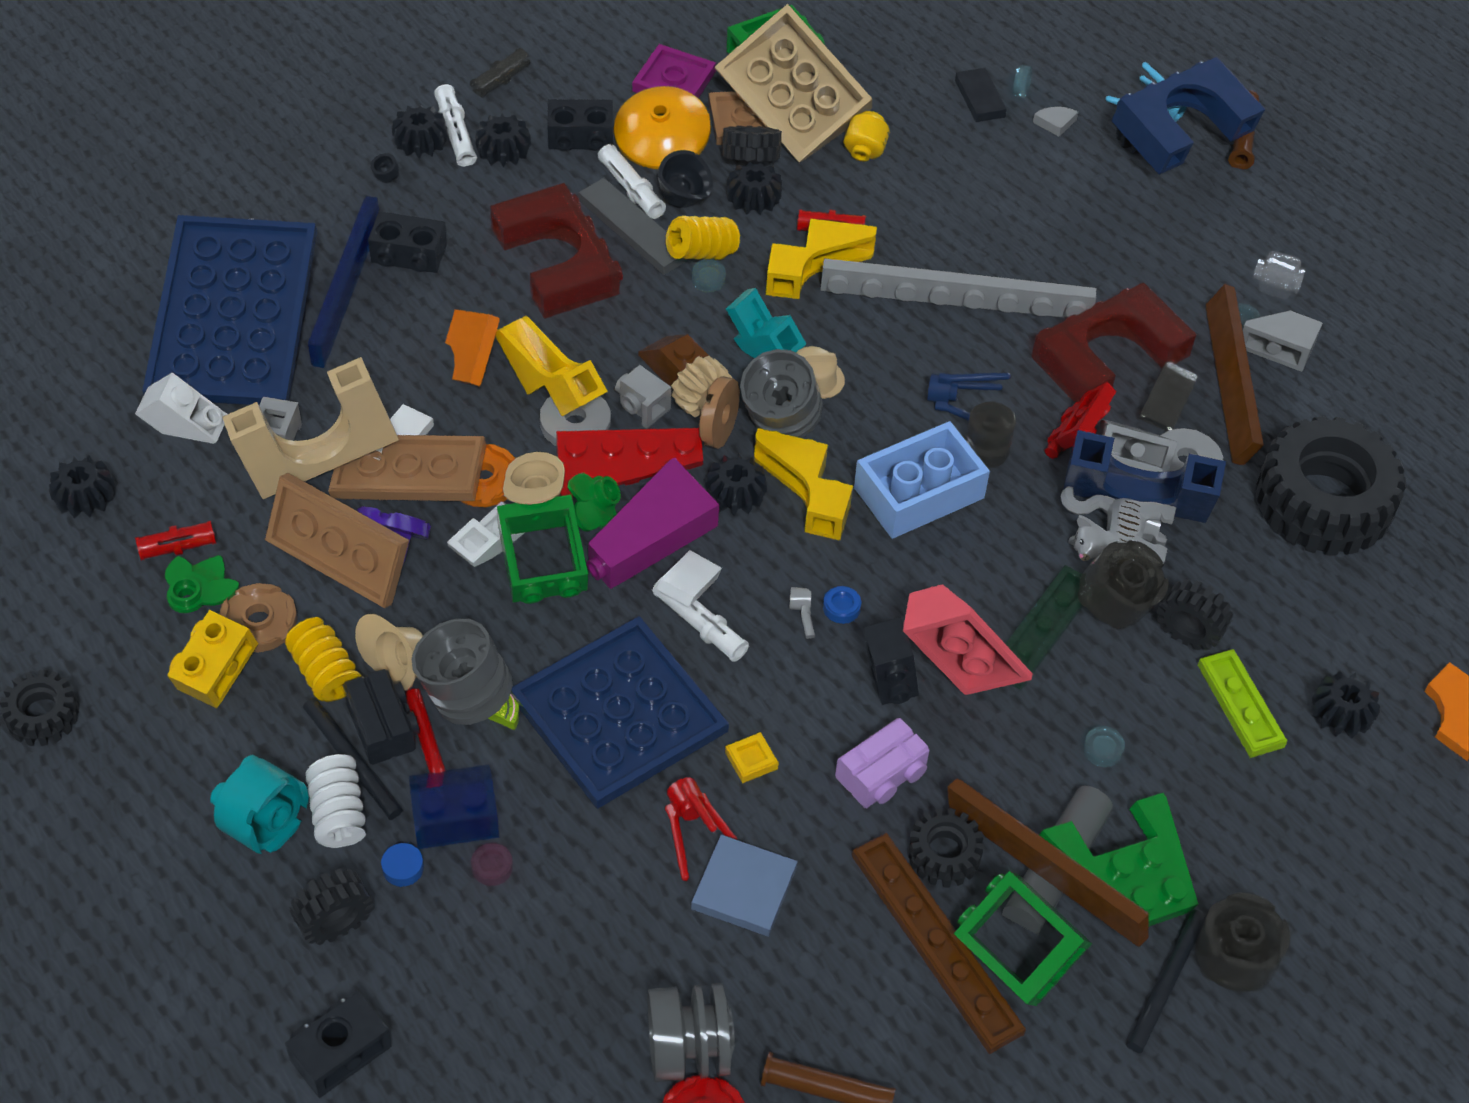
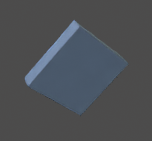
M720 835L691 902V909L769 937L797 869L798 861Z

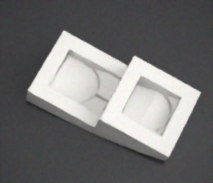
M501 501L497 506L506 504ZM497 506L480 522L472 518L447 542L452 550L474 567L492 559L503 551L497 524ZM524 533L512 534V542L516 541Z

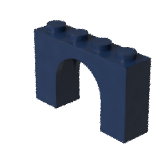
M1215 57L1206 62L1200 61L1192 68L1181 73L1175 72L1161 82L1150 83L1143 90L1134 94L1127 93L1117 102V109L1111 121L1160 175L1182 165L1194 143L1170 116L1167 108L1186 106L1202 112L1220 129L1230 142L1253 132L1265 108L1218 57Z
M1077 431L1063 490L1071 486L1074 489V495L1085 498L1103 495L1114 499L1128 498L1142 502L1167 504L1176 507L1174 517L1202 523L1207 522L1220 496L1226 461L1189 453L1184 466L1179 470L1170 472L1142 470L1123 464L1111 455L1114 437Z

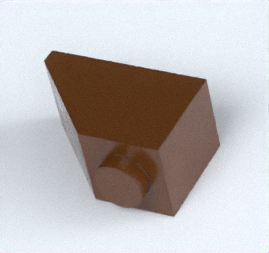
M688 334L666 336L638 351V355L669 386L679 378L677 373L682 372L686 368V363L692 364L698 356L702 358L709 356Z

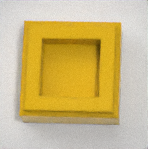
M761 732L725 746V754L742 784L778 769L779 763Z

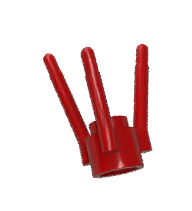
M693 778L680 779L668 788L667 796L671 803L665 807L671 823L678 867L683 881L689 879L679 817H683L687 821L700 817L709 831L715 832L718 827L722 834L737 840V837L711 805L706 794L701 792Z

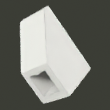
M174 373L167 375L147 388L135 413L162 434L213 444L217 442L225 425L222 417L228 415Z

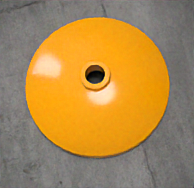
M670 86L653 87L633 95L621 106L614 122L615 140L622 154L632 162L652 169H659L663 159L674 151L688 150L699 155L707 145L711 132L710 117L705 105L692 93Z

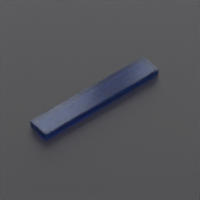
M366 196L363 200L310 336L308 348L313 367L325 368L369 252L368 239L379 213L377 197Z

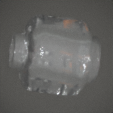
M1271 251L1265 260L1258 259L1253 278L1259 280L1258 290L1260 292L1287 299L1292 293L1298 294L1306 268L1301 267V260L1298 257Z

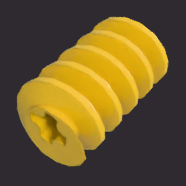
M678 216L670 223L666 232L667 251L675 259L720 260L736 252L740 243L738 226L728 217Z
M313 617L301 621L288 632L285 639L286 648L292 654L294 662L299 666L301 674L305 676L306 682L312 688L314 696L320 701L325 702L344 698V683L362 675L355 671V664L349 659L348 652L342 648L340 639L335 637L334 629L329 625H324L321 618Z

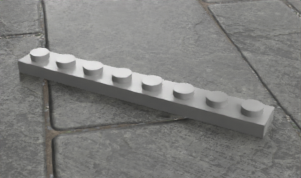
M825 258L821 281V291L833 292L835 294L846 293L864 295L871 298L882 297L902 301L928 302L936 305L964 306L972 309L983 308L1001 310L1003 312L1035 314L1038 316L1065 317L1073 320H1091L1096 301V288Z

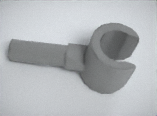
M791 587L789 609L801 610L806 639L814 638L815 633L810 611L811 591L807 588Z

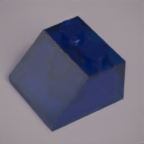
M489 765L409 776L418 849L499 838L498 815Z

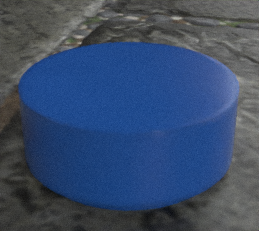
M834 587L825 594L823 611L833 622L841 624L850 623L860 614L861 597L850 587Z
M408 843L395 844L384 852L381 859L383 875L392 885L400 887L409 886L418 881L423 874V857L420 850L414 845Z

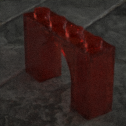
M565 183L490 206L491 229L504 251L541 239L561 240L578 250L575 256L563 263L530 273L531 297L544 319L620 294V280L623 279L620 264L617 260L613 261L611 259L605 240L598 238L592 219L583 214L577 195L571 194Z
M1143 282L1131 289L1126 288L1122 290L1118 295L1106 301L1096 303L1092 308L1078 315L1069 316L1064 322L1052 328H1045L1036 335L1031 357L1075 403L1081 400L1084 393L1105 382H1108L1113 387L1116 375L1090 349L1088 343L1091 340L1101 336L1127 338L1138 344L1164 370L1190 357L1196 333Z

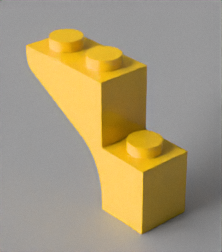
M810 219L806 247L772 243L767 272L766 295L799 299L804 283L814 274L823 271L824 258L853 262L871 259L874 255L877 227Z
M524 316L497 330L495 336L527 395L545 386L561 416L608 392L591 360L585 363H577L567 358L529 317Z
M758 428L755 436L754 460L804 501L807 508L805 532L841 540L851 507L853 485L822 478L826 466L828 444Z

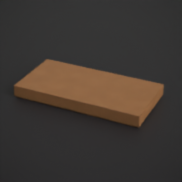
M397 435L399 440L383 447L382 453L373 451L334 468L328 490L330 496L337 499L475 501L486 449L485 437Z
M290 473L279 477L265 541L383 608L390 606L394 600L409 540Z

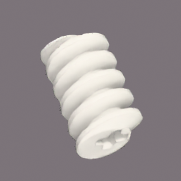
M336 754L326 756L311 764L306 771L312 824L314 825V838L325 847L339 848L353 845L361 841L366 835L365 831L361 829L365 824V816L361 812L363 802L359 798L361 794V789L357 785L359 777L356 771H354L356 769V760L348 755Z

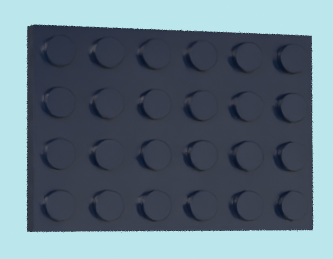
M178 215L142 390L143 394H145L150 385L174 373L212 403L251 405L257 402L260 405L262 397L289 401L317 236L316 223Z

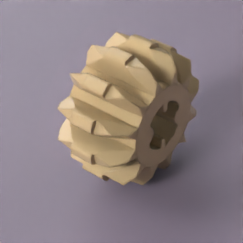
M698 356L692 364L686 363V368L682 372L677 373L679 378L671 385L674 389L672 397L687 414L698 417L701 415L705 402H711L713 395L708 394V390L715 379L721 376L732 378V376L716 359L710 356L704 358Z

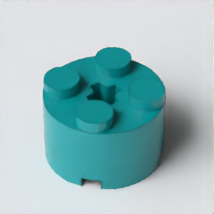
M255 755L247 756L226 782H221L214 788L210 797V802L215 805L214 822L216 827L261 854V850H266L269 853L274 852L284 845L297 831L302 822L296 818L300 807L302 806L307 809L309 801L307 786L302 781Z

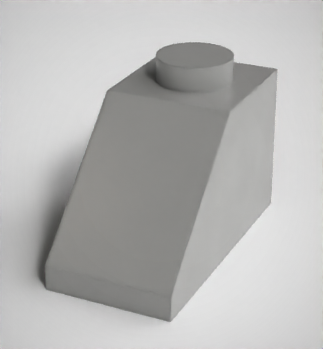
M1293 311L1248 320L1243 328L1246 351L1303 372L1323 322Z
M1101 419L1097 432L1099 435L1115 438L1111 455L1119 462L1142 470L1169 472L1177 441L1105 419Z

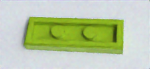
M1232 649L1199 659L1198 667L1249 757L1252 758L1285 748L1288 742L1235 650Z

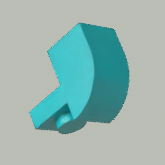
M756 288L747 289L726 308L739 331V334L733 339L746 354L753 358H756L763 352L775 349L792 350L796 353L806 345L791 315L772 317Z

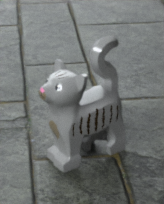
M1068 486L1062 491L1060 497L1063 506L1068 512L1079 515L1077 518L1079 528L1076 534L1069 538L1068 543L1074 545V549L1078 552L1081 560L1088 561L1093 558H1105L1118 565H1138L1146 568L1149 576L1158 577L1167 553V548L1165 547L1167 539L1159 531L1162 522L1173 523L1176 507L1128 498L1114 499L1103 495H1095L1085 501H1078L1074 498L1073 487ZM1096 509H1102L1107 514V531L1082 515L1089 514Z

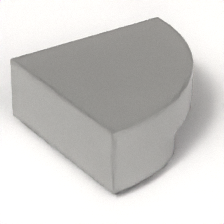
M1048 107L1034 114L1033 123L1059 137L1077 120L1078 112L1065 107Z

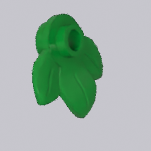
M585 473L577 474L569 480L568 489L577 499L574 509L578 527L586 532L592 531L599 526L602 530L617 514L615 505L621 498L618 484L609 476L591 478Z
M219 555L193 566L186 559L177 556L171 561L165 571V579L170 586L167 591V601L171 609L179 613L194 612L202 605L215 606L224 603L227 598L229 600L235 595V591L239 589V582L232 579H224L225 567L223 559ZM185 595H192L187 598H182Z

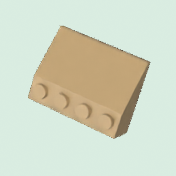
M788 4L715 66L717 72L766 127L782 131L781 144L798 163L845 132L853 116L872 109L871 96Z

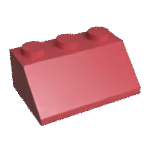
M943 584L909 594L903 632L963 694H974L1032 680L1033 673L967 603Z

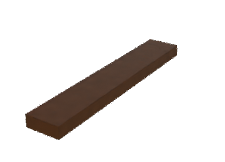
M1224 284L1205 306L1232 463L1244 465L1264 444L1235 287Z
M956 778L947 787L949 808L956 809L955 815L960 818L962 812L969 815L967 824L975 820L979 825L978 832L982 831L986 838L1137 947H1140L1149 938V913L962 780Z
M888 833L852 851V858L986 1051L991 1054L1023 1036L1026 1028L970 949L953 934L956 929Z

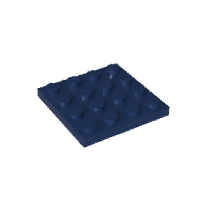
M640 616L512 687L510 693L519 704L520 711L597 809L724 735L729 729L727 720Z

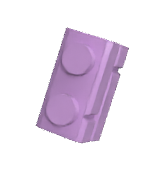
M897 718L837 760L835 776L864 808L867 809L875 802L884 804L894 796L899 785L906 780L913 783L923 776L927 770L929 748L917 734H913L912 729L901 718Z

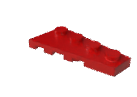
M700 428L556 432L557 457L563 462L565 470L560 496L572 495L568 489V482L572 477L580 473H585L591 478L609 476L618 485L625 484L627 486L638 483L641 479L655 476L673 458H676L686 470L700 467L704 461Z

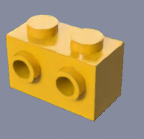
M209 610L204 619L198 621L193 627L191 639L183 651L178 653L171 661L167 676L177 690L217 708L258 646V642L249 628Z

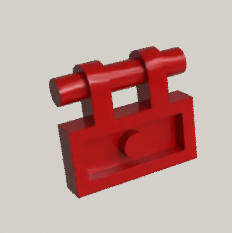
M1105 382L1084 393L1080 401L1075 402L1073 406L1065 410L1061 417L1060 427L1054 429L1048 437V446L1045 449V454L1050 458H1057L1061 451H1065L1074 445L1078 430L1096 434L1095 426L1110 411L1111 406L1109 403L1117 391L1108 382Z

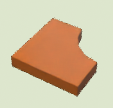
M454 310L445 341L446 344L451 346L454 353L455 367L452 380L470 385H481L500 318L490 314Z
M1449 662L1427 685L1424 692L1436 703L1441 714L1440 728L1435 738L1468 761L1469 676Z

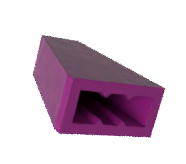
M676 458L671 459L588 543L589 560L587 561V567L589 572L596 580L602 579L610 589L614 588L718 527L719 504Z

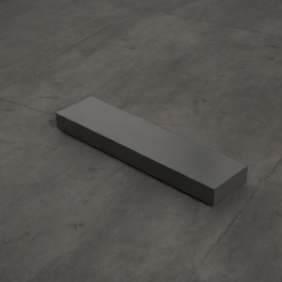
M605 178L578 192L579 201L663 275L689 260L671 257L666 247L667 231Z

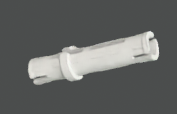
M448 84L441 85L436 88L434 94L440 108L439 112L443 113L456 162L461 167L473 165L477 160V156L464 122V109L456 99L454 88ZM457 134H460L462 141H459Z
M608 144L602 147L598 153L599 161L607 167L616 180L625 188L628 198L633 203H638L650 218L657 219L662 216L666 210V205L654 193L652 184L647 179L639 176L614 145Z
M660 579L655 583L652 589L653 594L699 631L700 638L708 644L713 643L732 662L738 661L744 656L749 647L748 642L727 626L725 618L721 615H714L697 600L690 607H686L656 589Z

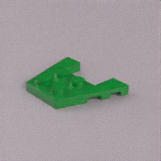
M1164 793L1138 800L1129 809L1148 840L1094 857L1072 821L1044 829L1039 834L1043 839L1148 912L1149 926L1189 913L1198 905L1167 797Z

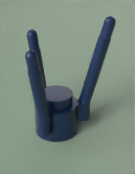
M932 373L927 401L936 402L935 410L946 411L972 423L986 426V420L950 405L949 401L956 402L958 389L1002 390L1003 386L999 383L973 381L1009 380L1011 374Z

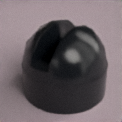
M383 153L377 155L372 160L371 170L375 178L380 182L389 183L398 177L399 166L393 155ZM385 166L387 171L383 172L381 168Z

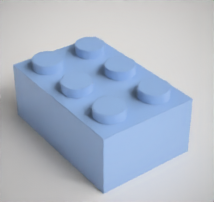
M949 421L857 460L854 489L893 539L984 499L990 471Z

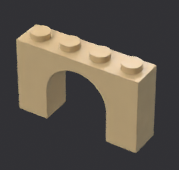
M362 357L327 371L341 404V411L335 424L318 437L304 441H292L278 436L269 426L257 402L222 417L230 440L262 499L276 494L281 475L290 473L302 481H307L399 440Z

